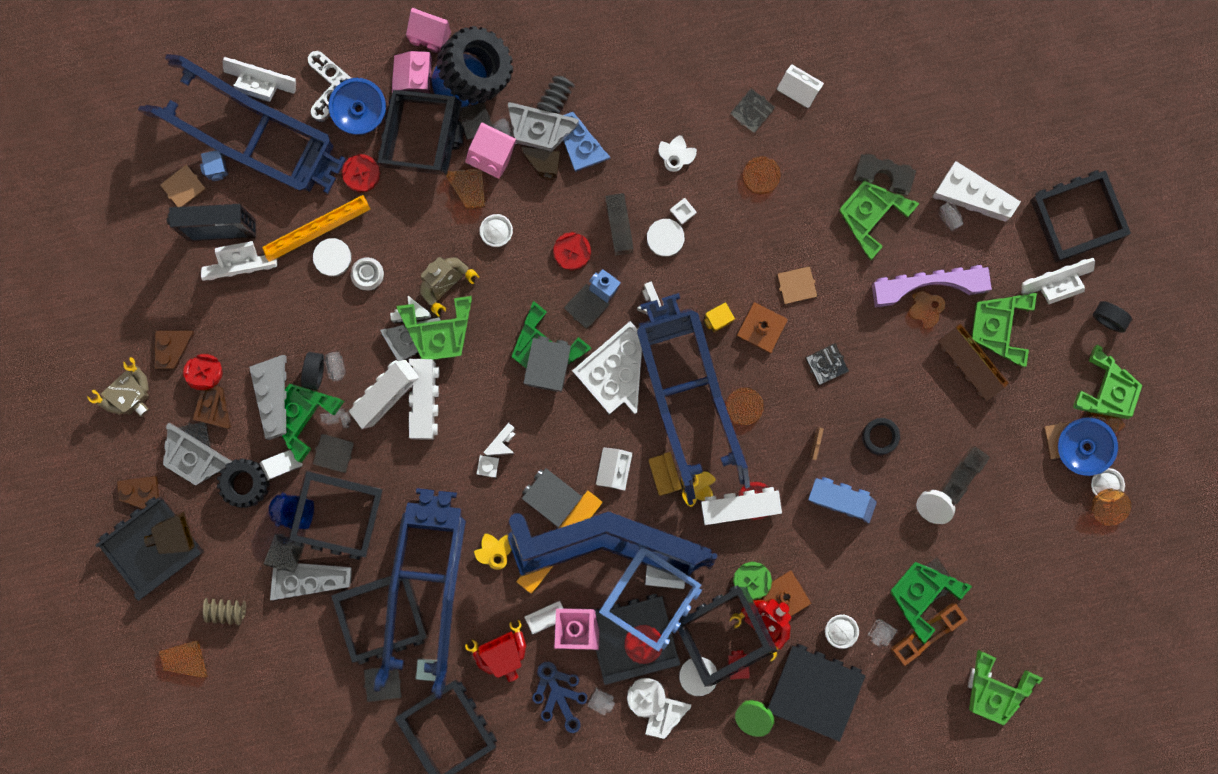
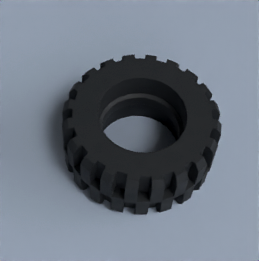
M470 26L469 28L460 29L441 47V51L438 53L437 69L440 70L438 73L440 79L444 80L443 85L451 90L450 93L452 95L459 96V99L464 102L468 100L469 103L475 104L476 102L484 103L487 100H491L511 80L513 65L510 64L513 61L512 56L508 54L510 51L507 46H504V41L501 38L498 39L492 31L487 32L486 28L480 27L478 29L476 26ZM464 52L474 54L483 62L487 72L486 78L474 75L467 68L463 58Z

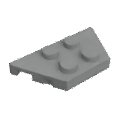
M508 102L513 134L516 139L515 143L552 152L579 124V119Z
M171 423L167 424L166 452L163 465L189 482L198 485L218 473L221 469L226 468L225 465L227 463H232L231 460Z

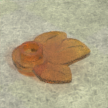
M925 291L913 294V299L916 303L910 308L908 316L913 319H922L924 329H929L936 325L939 321V313L945 308L944 299L938 295L931 296ZM933 301H937L939 303L938 308L932 307Z

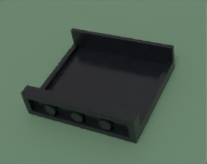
M153 497L145 503L146 507L140 511L138 508L129 515L131 518L127 522L122 520L114 526L115 531L111 534H108V532L98 538L99 543L95 545L101 548L135 592L134 596L138 601L204 552L193 537L195 547L188 552L159 554L156 545L146 547L144 536L152 534L151 528L155 524L175 515L162 497L157 499Z
M657 593L646 596L647 600L639 602V598L627 601L628 605L622 607L620 603L614 604L609 611L633 628L639 625H648L655 628L660 635L663 634L669 624L663 597H658ZM601 608L595 609L599 626V650H596L604 685L680 665L672 632L668 636L670 642L664 650L662 649L661 655L655 661L648 664H639L634 662L625 650V638L629 632L599 612Z
M798 643L796 647L791 645L789 655L766 709L769 708L773 715L840 742L866 675L861 674L862 670L852 665L850 669L844 667V662L833 658L831 662L825 659V654L820 652L809 653L807 652L808 647Z

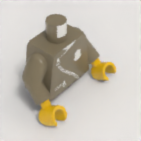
M438 257L421 274L420 293L426 302L432 305L431 311L439 317L438 310L441 308L446 312V308L436 301L460 280L463 274H465L466 279L471 284H474L471 280L472 276L479 278V275L474 270H468V267L458 258L443 259Z
M130 357L129 359L133 364L128 366L123 362L126 371L101 393L103 397H100L96 390H92L94 394H97L96 398L91 399L88 396L87 398L91 403H97V405L108 412L130 415L135 411L140 417H143L149 411L143 403L149 398L147 393L149 390L148 381L141 369L135 366V360Z

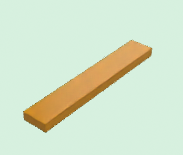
M364 195L263 246L262 249L268 262L371 209Z
M587 491L559 528L591 518L603 502ZM553 566L522 576L517 580V583L532 594Z

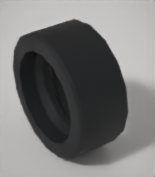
M1100 301L1093 313V317L1099 323L1120 333H1124L1132 321L1131 315L1125 310L1106 301Z
M314 352L306 354L301 375V385L303 388L319 389L324 371L325 359L323 354Z
M877 418L865 426L862 440L866 449L871 453L884 455L893 451L898 446L900 431L893 421L886 418ZM878 425L886 426L892 432V441L884 448L876 447L870 440L871 430Z

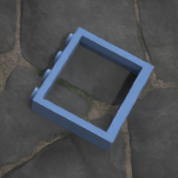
M641 547L599 612L657 651L660 649L664 650L670 642L668 636L671 631L675 633L681 624L678 622L682 615L686 617L690 611L691 606L689 603L692 599L696 600L702 592L699 589L701 584L648 549ZM645 556L692 586L657 643L609 612Z

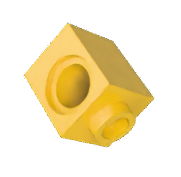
M725 302L705 313L706 319H704V322L709 330L712 328L713 332H716L734 322L735 318Z

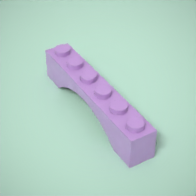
M982 265L970 267L971 270L955 268L952 269V272L945 273L944 270L934 271L932 275H926L923 272L914 274V277L907 278V275L896 276L894 280H888L887 277L876 279L877 282L872 284L875 307L894 305L908 292L928 285L950 286L968 295L988 293L992 290L988 267L982 268Z

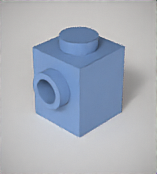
M216 150L201 154L203 161L200 164L201 171L209 180L219 181L224 176H228L225 158L222 153Z
M602 269L599 274L595 273L590 279L591 285L589 290L608 303L618 290L621 282Z

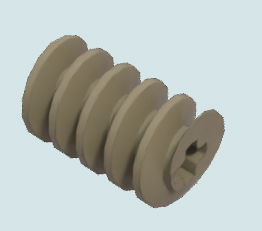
M207 598L204 600L203 618L205 623H209L212 619V622L215 624L220 621L221 624L228 622L229 625H232L235 622L236 625H241L244 620L246 601H243L242 606H239V602L236 600L234 606H232L231 600H228L226 605H224L223 599H220L218 605L215 599H212L210 604H208Z

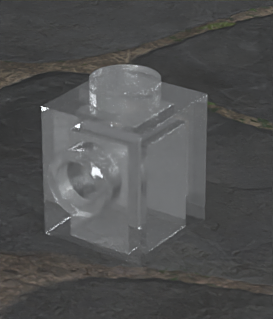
M877 619L867 635L872 638L870 641L878 647H881V645L887 647L898 630L883 620Z
M596 687L587 707L602 715H605L606 712L610 713L615 704L612 701L614 696Z

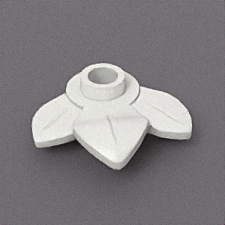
M681 135L674 138L670 144L661 142L659 145V154L665 160L666 169L671 172H677L683 165L690 164L697 152L696 148H686L685 141ZM676 160L677 165L673 166L670 162Z

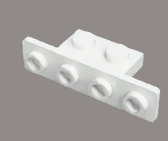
M227 57L223 59V71L238 76L234 88L246 95L270 102L276 89L295 93L296 91L295 78Z
M253 241L215 248V254L219 264L202 267L201 279L202 281L214 280L241 273H252L262 269L268 270L277 267V258L268 262L265 255L257 256Z
M1094 258L1084 259L1071 266H1064L1054 272H1047L1037 278H1030L1022 283L1021 293L1022 295H1028L1041 290L1048 304L1083 293L1085 287L1079 276L1093 272L1095 260Z

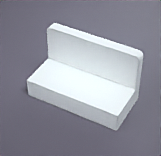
M791 64L777 90L809 108L824 83Z
M604 447L596 485L625 490L632 453Z
M647 566L645 585L684 589L685 581Z

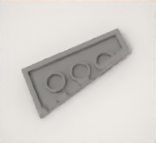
M285 355L249 367L265 439L268 440L286 434V409H284L286 399L285 363H287V356Z
M274 562L276 565L273 566L270 601L350 587L352 567L296 563L290 568L291 566H288L291 565L290 563L280 567L277 562Z

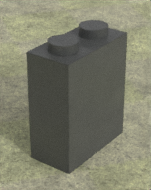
M538 336L537 339L533 338L524 385L562 393L571 352V346L568 345V342L557 340L556 343L550 342L549 338Z
M547 468L544 471L540 469L534 477L536 480L532 486L528 485L522 492L524 495L522 499L557 527H560L582 499V496Z

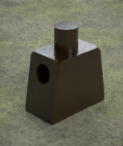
M184 512L155 524L151 528L152 534L144 536L146 547L156 545L159 554L188 552L195 547Z

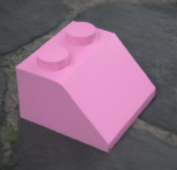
M412 8L406 36L410 40L409 42L415 46L424 45L432 52L437 53L441 51V47L448 41L451 34L448 20Z
M410 51L394 56L392 92L393 90L430 94L432 67L430 52Z
M481 123L470 145L465 162L499 179L509 164L516 139Z
M556 609L555 648L599 650V626L595 610Z

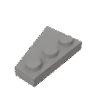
M434 318L417 322V324L441 320L440 318ZM405 325L380 330L398 361L407 360L419 353Z

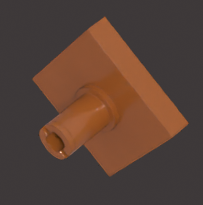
M754 302L736 337L771 354L788 319Z
M791 570L772 581L771 590L767 596L762 598L765 601L774 599L778 604L781 602L786 603L789 606L788 613L791 616L811 604Z

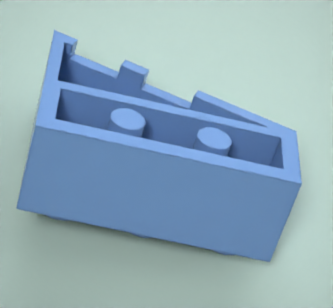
M822 477V480L816 478L808 499L814 504L847 514L850 517L862 519L866 523H870L877 503L869 496V492L861 489L858 492L853 491L851 486L843 483L840 486L835 485L833 480Z

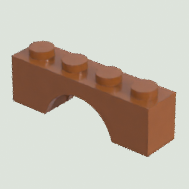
M951 603L927 621L935 629V632L924 644L920 642L913 631L891 647L890 651L901 665L906 666L921 655L929 645L945 634L952 632L968 619L956 604Z

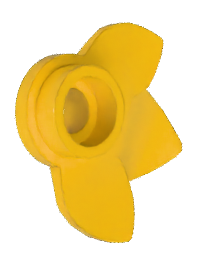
M704 471L701 474L694 475L693 486L696 499H693V505H689L690 507L694 506L697 499L705 501L704 497L713 496L709 485L714 483L716 479L712 474ZM683 489L682 497H683L684 501L686 502V504L688 505V502H687V499H686V496H685V492H684V489Z
M484 534L482 549L474 551L476 559L482 564H489L494 570L504 568L507 564V555L511 551L508 535L497 540L492 535ZM495 557H500L501 562L499 564L494 562Z

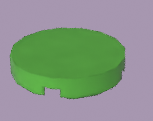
M748 562L735 572L733 583L734 586L747 587L753 600H761L771 590L772 578L769 570L764 565L757 562Z
M754 700L745 701L738 707L735 713V720L740 729L748 735L755 737L765 736L774 725L772 712L769 708L763 707L764 704Z

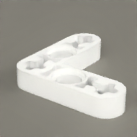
M313 51L308 56V63L331 84L311 108L313 118L316 121L322 122L330 116L329 109L324 106L323 102L325 101L327 106H329L327 98L335 87L342 81L351 78L323 53ZM314 57L317 59L320 57V61L324 64L323 68L317 62L314 64ZM334 68L336 74L333 77H328L326 75L327 69ZM317 109H319V110H322V109H323L324 115L321 116V115L319 114L318 116H316V115H317L316 110H317Z

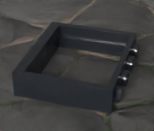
M393 90L391 100L389 99V111L385 117V130L381 136L382 144L378 152V163L385 168L447 175L462 102L455 96ZM404 102L446 106L434 166L392 161Z
M1099 170L1090 172L1088 177L1083 179L1081 176L1070 180L1071 183L1064 185V183L1057 184L1052 187L1053 190L1047 192L1046 189L1040 190L1031 199L1055 263L1123 239L1131 234L1106 170L1100 173ZM1099 180L1119 230L1062 250L1043 200Z
M241 204L169 207L168 218H166L167 224L187 241L256 238V219Z
M305 471L288 539L292 540V545L303 547L305 543L311 545V549L322 551L323 548L331 549V554L341 556L342 552L349 554V558L360 560L361 557H366L383 489ZM311 480L374 495L361 550L297 535Z
M391 576L331 595L352 663L358 662V665L369 662V657L375 655L377 659L383 657L384 646L357 655L341 601L390 585ZM400 578V581H403L419 635L393 643L395 652L407 649L406 645L411 643L414 646L425 643L424 639L429 638L410 579Z
M734 586L728 590V594L714 597L710 604H702L696 607L695 612L692 614L688 613L686 617L682 615L678 621L681 624L677 630L705 687H712L778 651L747 587ZM739 596L763 647L710 675L686 625Z
M457 679L445 686L442 695L454 689L487 743V746L443 774H455L497 747V739L494 733L487 730L485 718L482 714L478 715L475 710L477 708L476 703L472 698L468 699L465 694L467 691L465 685L461 681L458 682ZM435 693L395 717V720L428 774L441 773L407 717L437 699L435 698Z

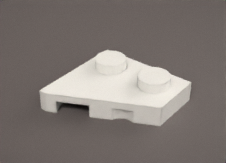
M665 698L662 710L657 715L649 717L645 734L665 739L691 708V704Z

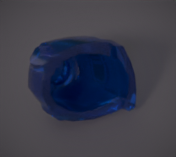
M282 492L281 495H276L272 499L268 513L275 526L279 527L282 525L291 529L299 496L286 495V493ZM306 499L298 529H309L314 513V501Z

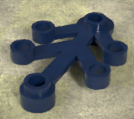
M543 662L538 667L540 682L532 699L536 704L542 703L544 700V690L547 683H549L552 690L545 710L541 713L542 720L548 722L552 719V711L557 700L566 719V730L570 733H576L580 729L581 723L577 717H573L564 696L576 700L579 704L586 703L588 696L584 692L578 693L558 686L556 679L566 681L570 686L578 685L579 677L577 675L557 671L553 663ZM550 668L551 674L545 675L544 669ZM571 677H576L577 682L575 684L570 683ZM536 694H540L542 696L541 701L535 700ZM581 694L586 697L583 702L578 700V696ZM544 712L550 713L549 719L543 717ZM571 721L576 722L577 726L575 728L569 726Z

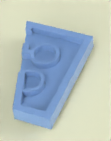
M570 112L564 115L579 119L574 112ZM580 119L578 126L563 140L575 172L610 159V156L589 133Z

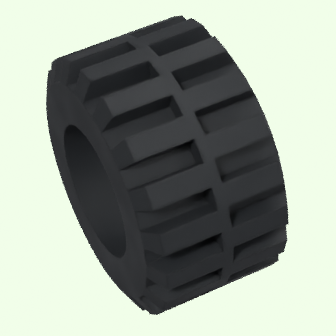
M247 459L232 460V463H227L225 469L220 470L221 476L217 478L219 480L217 489H220L219 495L224 498L223 500L226 503L235 507L250 508L251 506L258 505L259 501L265 499L264 495L268 494L267 487H270V483L257 462ZM242 472L249 473L253 478V487L245 495L238 494L234 489V480Z

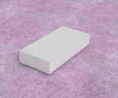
M291 450L259 463L267 480L303 466L302 463L296 461Z
M560 601L525 616L532 635L555 625L556 609H563Z

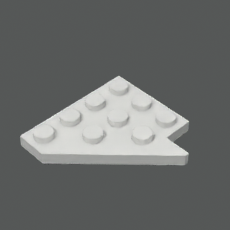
M631 321L572 370L609 415L623 403L634 414L637 413L642 348L637 335L638 329Z

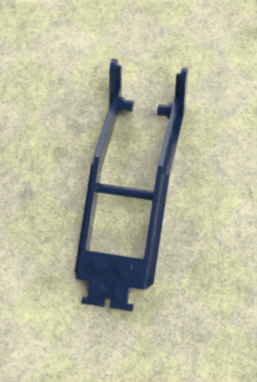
M166 55L167 65L183 70V76L180 80L182 84L189 86L191 80L197 78L248 110L261 115L262 118L242 154L176 117L175 111L178 104L172 100L163 109L151 105L139 106V112L152 118L165 120L223 155L299 191L305 190L310 193L314 184L317 183L325 187L323 192L329 193L336 180L335 177L331 176V173L339 174L346 158L341 156L338 160L329 155L334 146L330 142L328 134L248 97L181 55ZM269 120L310 139L291 177L250 158Z
M677 293L662 298L663 306L660 307L657 300L640 305L641 310H647L649 321L639 324L637 335L660 414L681 473L688 505H693V499H696L692 478H695L694 475L703 472L700 464L691 466V464L687 465L665 399L667 396L708 384L714 407L730 449V453L727 456L720 457L723 467L728 465L736 466L740 485L744 484L745 489L750 487L746 461L721 395L699 314L691 309L680 311L676 300L680 299V295ZM693 333L705 377L662 389L650 345Z
M417 488L416 494H420L419 504L407 503L406 512L402 514L388 592L382 666L375 679V692H380L382 687H385L391 671H394V669L403 670L404 660L392 657L397 595L400 578L445 583L437 662H425L424 672L432 673V675L436 676L432 693H435V698L441 699L446 685L453 600L466 521L461 517V508L451 507V499L457 498L456 492L439 491L438 496H434L435 490ZM409 527L453 532L446 575L402 570Z
M609 511L535 537H531L525 518L521 514H513L509 519L511 532L508 535V542L521 577L601 549L633 560L642 547L648 549L689 577L692 572L703 566L709 570L712 569L718 557L716 553L712 554V550L709 548L701 547L688 540ZM646 556L641 561V564L675 576Z

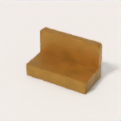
M671 452L649 459L651 471L660 496L682 489Z

